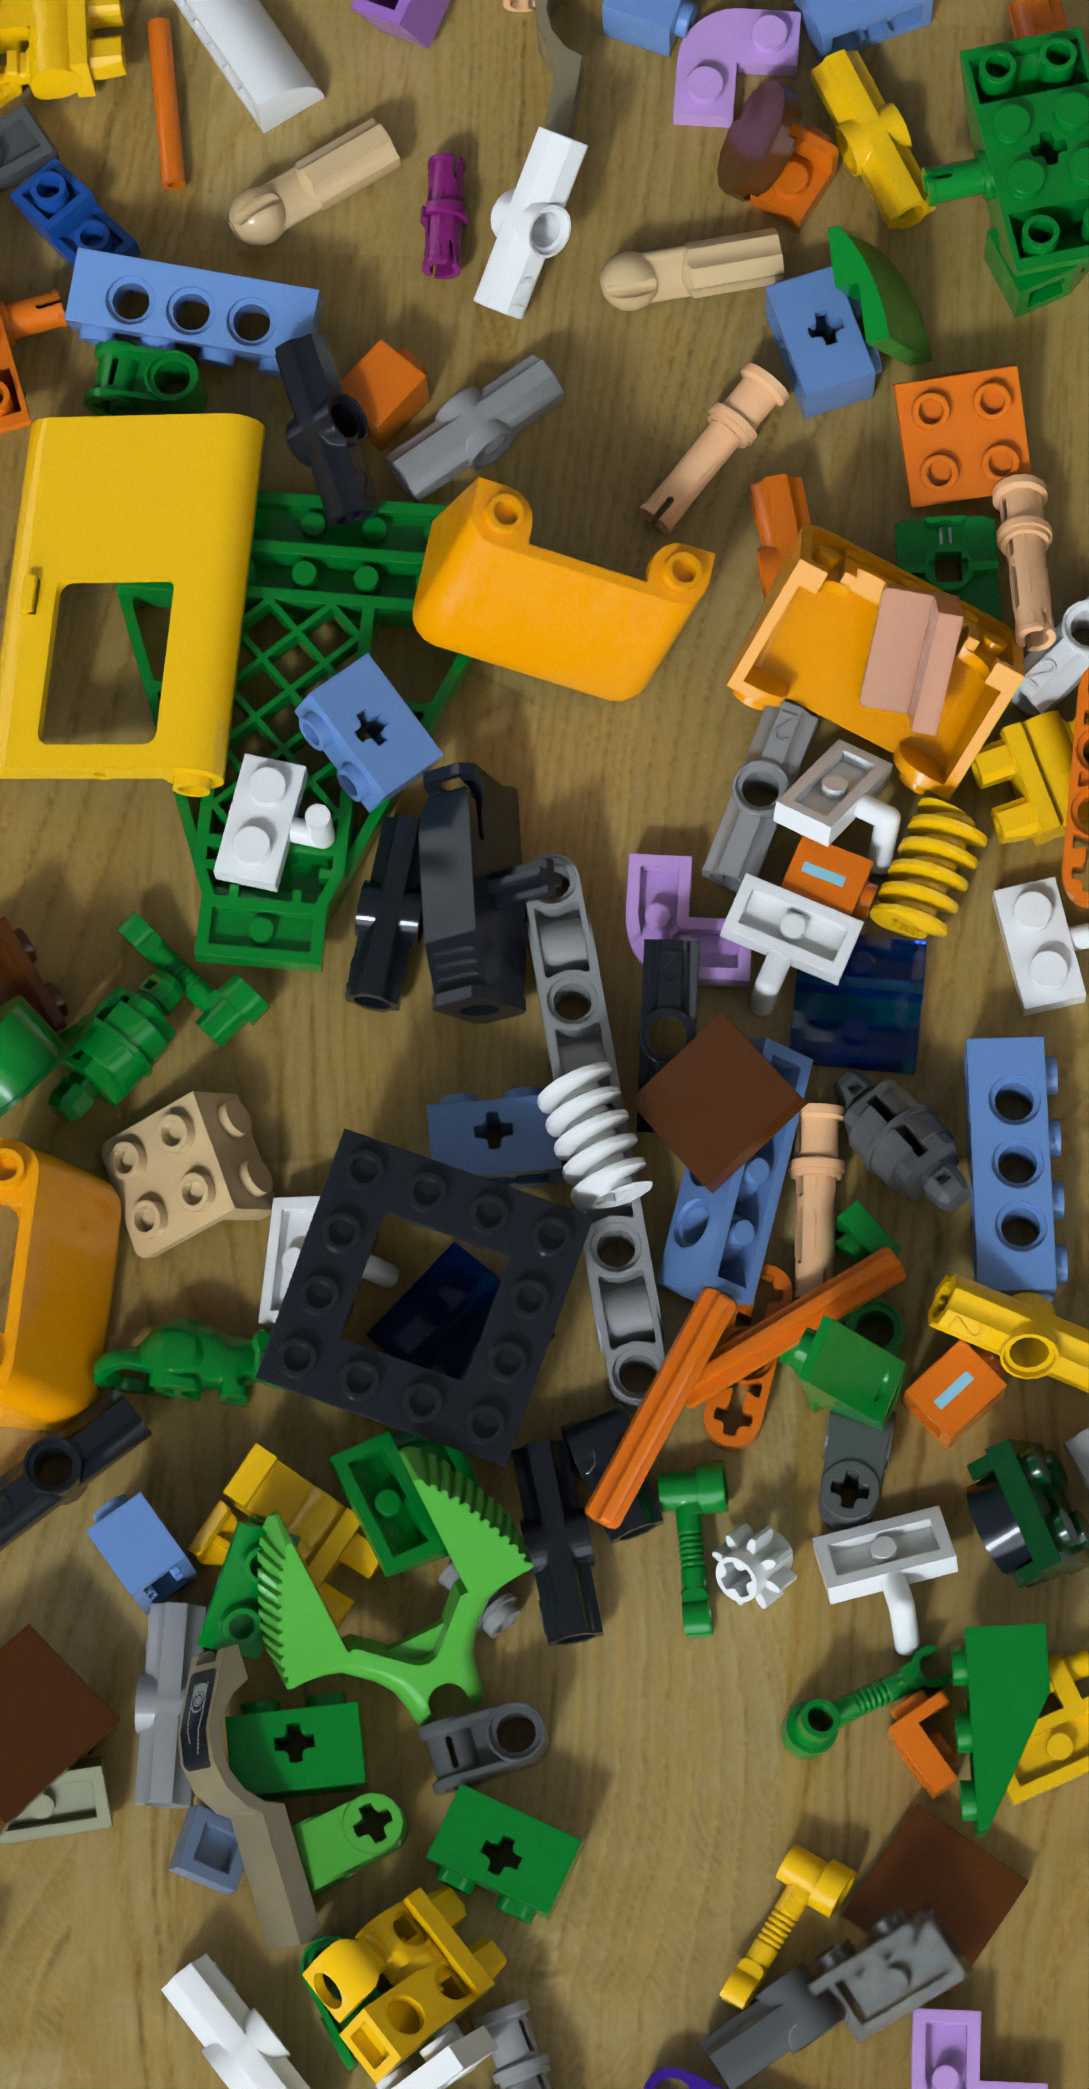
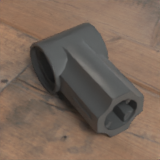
M802 1963L776 1980L755 1997L756 2003L736 2017L734 2016L699 2042L729 2089L739 2088L791 2051L793 2055L798 2053L843 2020L805 1963Z

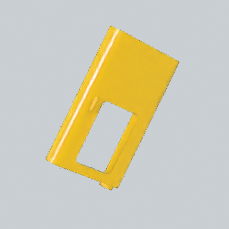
M206 413L48 417L32 422L29 430L0 651V779H164L173 784L172 790L174 792L190 797L208 796L211 789L224 784L265 439V427L260 421L240 414ZM73 583H173L174 591L157 731L153 740L146 744H44L43 729L62 590L67 585Z

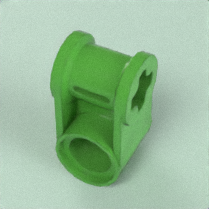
M367 1793L331 1811L319 1813L291 1826L311 1896L347 1880L355 1875L358 1870L394 1853L403 1845L408 1835L409 1823L405 1811L397 1802L384 1794ZM371 1808H374L382 1815L391 1814L393 1821L384 1826L387 1838L381 1842L369 1834L361 1836L360 1829L368 1824L366 1812Z

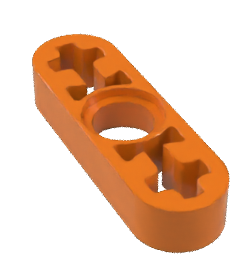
M763 1264L757 1290L761 1281H769L773 1283V1294L782 1297L780 1303L769 1302L764 1320L791 1304L793 1300V1287L789 1277L780 1268L770 1264ZM754 1303L753 1305H736V1309L724 1330L721 1346L753 1327H736V1322L741 1318L751 1324ZM778 1357L767 1363L758 1373L748 1375L733 1384L741 1389L761 1388L759 1397H755L747 1391L745 1394L742 1413L745 1419L752 1421L750 1427L739 1426L736 1435L731 1436L724 1433L723 1422L714 1419L717 1412L727 1413L729 1411L733 1398V1388H726L707 1400L704 1411V1429L707 1437L715 1446L725 1451L735 1452L750 1447L758 1439L779 1360Z

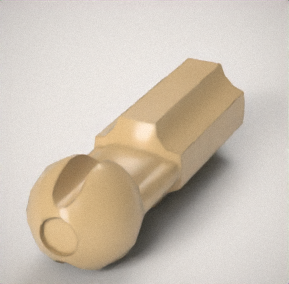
M371 118L297 161L293 168L262 186L243 190L233 200L229 209V225L236 238L246 245L264 247L274 244L285 230L320 210L325 211L399 168L401 161L392 139L382 124L377 123L374 118Z
M775 227L686 242L684 246L644 253L622 251L611 256L602 268L600 284L603 296L612 306L624 311H637L648 306L650 303L690 296L700 298L784 281L785 274L783 253Z

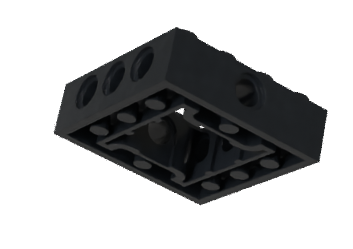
M344 1128L255 1378L506 1467L594 1216ZM385 1213L408 1221L411 1225L424 1229L425 1227L470 1243L473 1247L484 1251L487 1249L509 1257L465 1382L340 1338L344 1326L353 1312L356 1303V1293L371 1252L374 1253L378 1241L379 1228Z

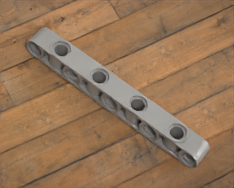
M559 853L538 855L530 862L551 858L554 861V872L560 873L562 881L569 887L567 892L557 899L542 898L525 903L528 923H526L552 1079L555 1081L571 1070L585 1065L609 1062L613 1070L609 1075L598 1081L599 1087L617 1085L621 1091L589 912L586 913L579 872L576 865L567 856ZM569 998L582 999L590 1006L589 1012L583 1018L577 1020H567L561 1017L556 1012V1009L562 1001ZM622 1093L618 1098L606 1105L608 1110L624 1109ZM627 1121L615 1128L616 1134L629 1133ZM631 1148L623 1152L625 1158L633 1157ZM636 1174L631 1176L632 1180L637 1182ZM571 1184L572 1190L575 1188L576 1185ZM640 1197L631 1202L604 1209H581L575 1206V1210L594 1216L582 1251L600 1353H604L609 1388L613 1400L616 1404L622 1403L625 1411L632 1414L636 1413L647 1391L633 1393L626 1390L620 1382L622 1374L630 1367L645 1366L656 1375L665 1359L663 1343H665L664 1330ZM621 1241L633 1249L634 1256L626 1265L611 1267L604 1264L599 1258L598 1254L601 1248L607 1243Z

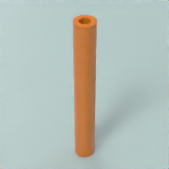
M156 17L147 22L161 180L162 187L165 190L175 191L186 186L171 22L167 18Z

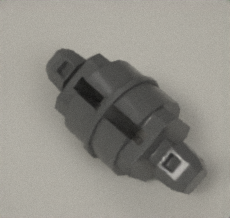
M852 1070L845 1073L835 1082L833 1087L837 1102L840 1106L846 1108L843 1121L849 1138L848 1145L864 1161V1166L873 1176H878L893 1192L902 1193L909 1202L917 1201L925 1195L940 1209L951 1212L967 1201L970 1196L965 1177L956 1168L959 1160L953 1141L954 1135L938 1119L937 1113L929 1105H924L908 1088H901L893 1079L884 1080L879 1085H876L863 1073Z

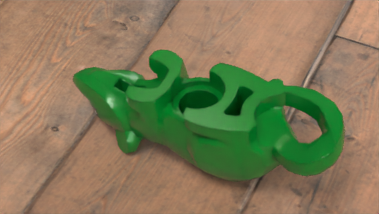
M189 1318L173 1319L160 1324L138 1346L110 1350L98 1357L93 1367V1380L95 1384L111 1390L118 1388L121 1392L163 1396L187 1401H200L201 1393L204 1389H219L218 1400L223 1404L246 1407L248 1389L245 1386L262 1383L273 1388L287 1390L255 1378L270 1338L268 1331L258 1330L251 1340L243 1337L227 1336L202 1321ZM121 1369L135 1370L145 1374L146 1379L129 1377L117 1371Z

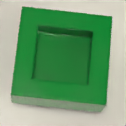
M858 1200L837 1216L836 1232L840 1235V1238L835 1243L852 1265L857 1264L883 1247H889L899 1257L900 1246Z

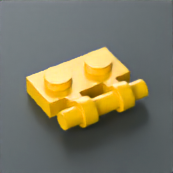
M1086 1649L1062 1658L1059 1653L1048 1657L1050 1693H1053L1061 1709L1037 1720L1005 1792L1012 1807L1089 1773V1696L1082 1699L1074 1683L1089 1676V1653Z

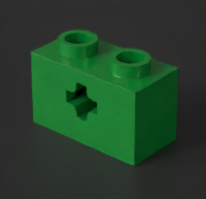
M344 1693L310 1696L306 1698V1708L280 1710L279 1701L245 1703L240 1705L241 1715L225 1717L230 1770L244 1789L264 1801L370 1789L362 1709L358 1702L346 1703V1694ZM296 1731H301L308 1742H315V1747L303 1750V1761L293 1762L286 1751H280V1746H286L291 1743L292 1733Z
M460 1784L426 1858L431 1865L439 1868L434 1878L437 1881L471 1896L476 1885L499 1896L495 1908L520 1921L532 1924L536 1914L551 1920L584 1845L582 1840ZM506 1842L513 1843L514 1856L520 1861L517 1870L505 1866L500 1875L493 1874L492 1862L485 1855L488 1848L501 1850Z

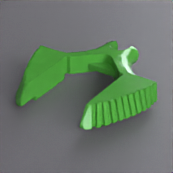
M407 1446L398 1450L461 1577L454 1581L440 1619L390 1645L353 1634L342 1637L278 1510L267 1516L262 1526L267 1535L260 1536L259 1545L263 1550L257 1551V1559L261 1563V1568H257L258 1577L261 1578V1582H258V1590L261 1592V1595H258V1603L262 1605V1608L258 1609V1615L263 1619V1621L259 1622L260 1629L265 1632V1634H262L263 1642L268 1645L266 1647L267 1652L273 1658L271 1660L288 1690L325 1675L343 1673L374 1681L392 1690L405 1705L414 1721L420 1726H425L436 1721L428 1702L433 1690L440 1685L451 1683L462 1687L473 1708L481 1703L485 1688L473 1652L476 1630L489 1598L502 1586L517 1576L531 1570L534 1566L530 1551L525 1546L522 1535H519V1529L516 1524L511 1525V1516L508 1513L503 1514V1507L499 1503L495 1505L493 1497L489 1494L484 1496V1490L479 1486L474 1488V1482L469 1478L464 1480L463 1474L457 1469L454 1472L450 1470L451 1465L444 1459L437 1462V1455L428 1453L426 1456H422L421 1448Z

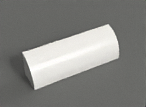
M173 0L263 133L325 98L259 0Z

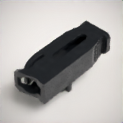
M457 762L423 772L424 789L429 794V798L423 807L420 817L419 856L424 944L434 990L433 1010L474 1024L491 1023L522 1015L526 1012V998H523L527 957L525 903L556 895L555 888L562 886L561 874L554 872V861L551 858H543L522 864L518 789L501 785L475 763ZM461 778L468 787L463 786L447 791L443 787V782Z

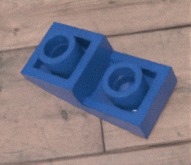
M55 157L9 195L19 211L73 270L78 247L136 258L141 254L137 241L98 206L93 192Z

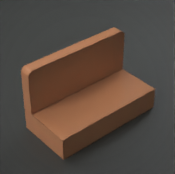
M893 584L884 585L859 692V702L862 706L908 714L912 732L936 736L964 618L959 596Z

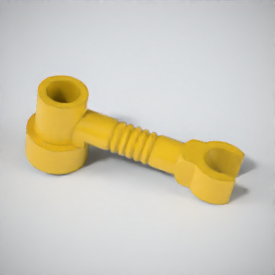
M797 1843L794 1844L776 1874V1879L787 1886L774 1906L775 1910L771 1911L772 1915L768 1916V1921L764 1923L765 1926L758 1933V1938H755L746 1955L743 1956L726 1981L719 1995L722 1997V2000L742 2012L749 2008L766 1978L768 1969L776 1958L778 1950L782 1948L781 1944L785 1943V1938H788V1933L792 1931L791 1927L795 1926V1921H798L805 1907L810 1906L829 1919L833 1918L849 1894L857 1877V1872L835 1858L828 1863Z

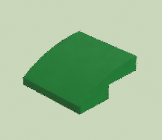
M841 226L827 228L835 289L861 303L866 344L907 366L931 362L930 347L923 319L908 285L895 265L883 251Z
M388 1431L330 1456V1465L385 1577L450 1556L398 1450L412 1446L421 1448L422 1456H426L428 1453L437 1455V1462L444 1459L451 1465L450 1470L454 1472L457 1469L463 1474L464 1480L469 1478L474 1482V1488L478 1486L481 1488L464 1452L405 1431L393 1436Z

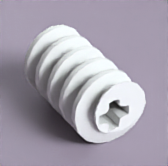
M609 1062L593 1063L571 1070L546 1086L537 1099V1104L541 1111L551 1114L547 1118L545 1126L551 1136L559 1138L555 1142L554 1152L559 1160L567 1161L563 1166L562 1175L568 1184L576 1185L571 1192L570 1198L572 1203L581 1209L616 1207L641 1197L653 1186L652 1181L633 1182L631 1177L647 1165L645 1158H625L623 1155L624 1151L638 1142V1138L634 1133L616 1134L615 1128L626 1122L630 1116L625 1109L608 1110L606 1107L607 1104L618 1098L621 1094L620 1088L617 1085L599 1087L598 1081L609 1075L613 1070Z

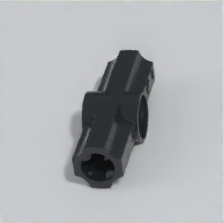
M310 333L282 343L275 348V358L294 414V418L290 420L286 428L289 448L299 462L311 468L329 527H346L354 523L366 521L380 513V504L360 445L368 437L369 431L368 420L364 410L354 398L343 392L325 334Z
M405 815L384 817L370 881H364L360 892L355 919V935L358 938L354 957L351 960L345 996L346 1001L357 1004L363 1009L378 1012L400 1010L413 946H419L423 935L419 856L420 818Z
M644 939L638 1091L678 1054L666 1056L654 1050L650 1041V1033L655 1023L666 1018L676 1019L681 1022L687 1033L685 1046L697 1036L700 941ZM637 1112L636 1132L656 1133Z
M118 1388L106 1395L53 1437H45L35 1442L26 1452L25 1458L0 1477V1552L60 1505H68L78 1500L86 1491L91 1481L152 1435L149 1428ZM55 1457L71 1459L72 1472L65 1482L55 1486H49L41 1482L42 1468L49 1460Z
M566 1440L539 1441L511 1450L524 1519L520 1520V1526L525 1546L530 1551L534 1566L529 1570L530 1578H536L540 1598L538 1602L548 1645H571L603 1636L604 1633L591 1566L595 1565L585 1510L584 1508H579L575 1489L576 1481L570 1450L568 1451Z

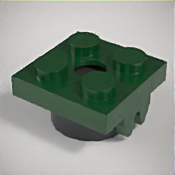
M1008 1438L984 1449L987 1455L967 1465L972 1480L977 1481L980 1479V1481L966 1488V1498L976 1530L996 1565L1004 1574H1014L1020 1588L1025 1586L1031 1588L1062 1574L1072 1575L1089 1567V1524L1080 1510H1071L1062 1487L1068 1485L1067 1474L1059 1457L1052 1449L1045 1451L1041 1443Z

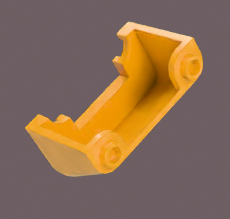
M478 477L432 521L413 605L412 620L417 632L425 641L437 647L605 700L623 702L635 697L649 685L704 596L710 582L715 553L681 543L663 546L650 558L644 580H640L529 544L533 513L528 501L520 492L509 486Z
M804 524L790 547L727 674L726 686L733 689V694L742 703L757 710H765L767 706L781 707L786 698L893 753V761L900 771L899 780L913 792L923 796H930L934 793L949 801L1025 678L1023 648L1018 647L1016 644L1015 631L998 619L960 600L964 618L937 734L935 736L912 732L908 714L865 707L859 702L860 687L882 589L886 584H893L944 594L949 593L831 531L816 525Z
M0 1138V1205L9 1206L16 1212L19 1218L4 1333H0V1427L60 1432L99 1402L101 1386L95 1384L93 1380V1367L97 1358L106 1351L123 1220L121 1201L114 1187L104 1179L26 1143L9 1138Z

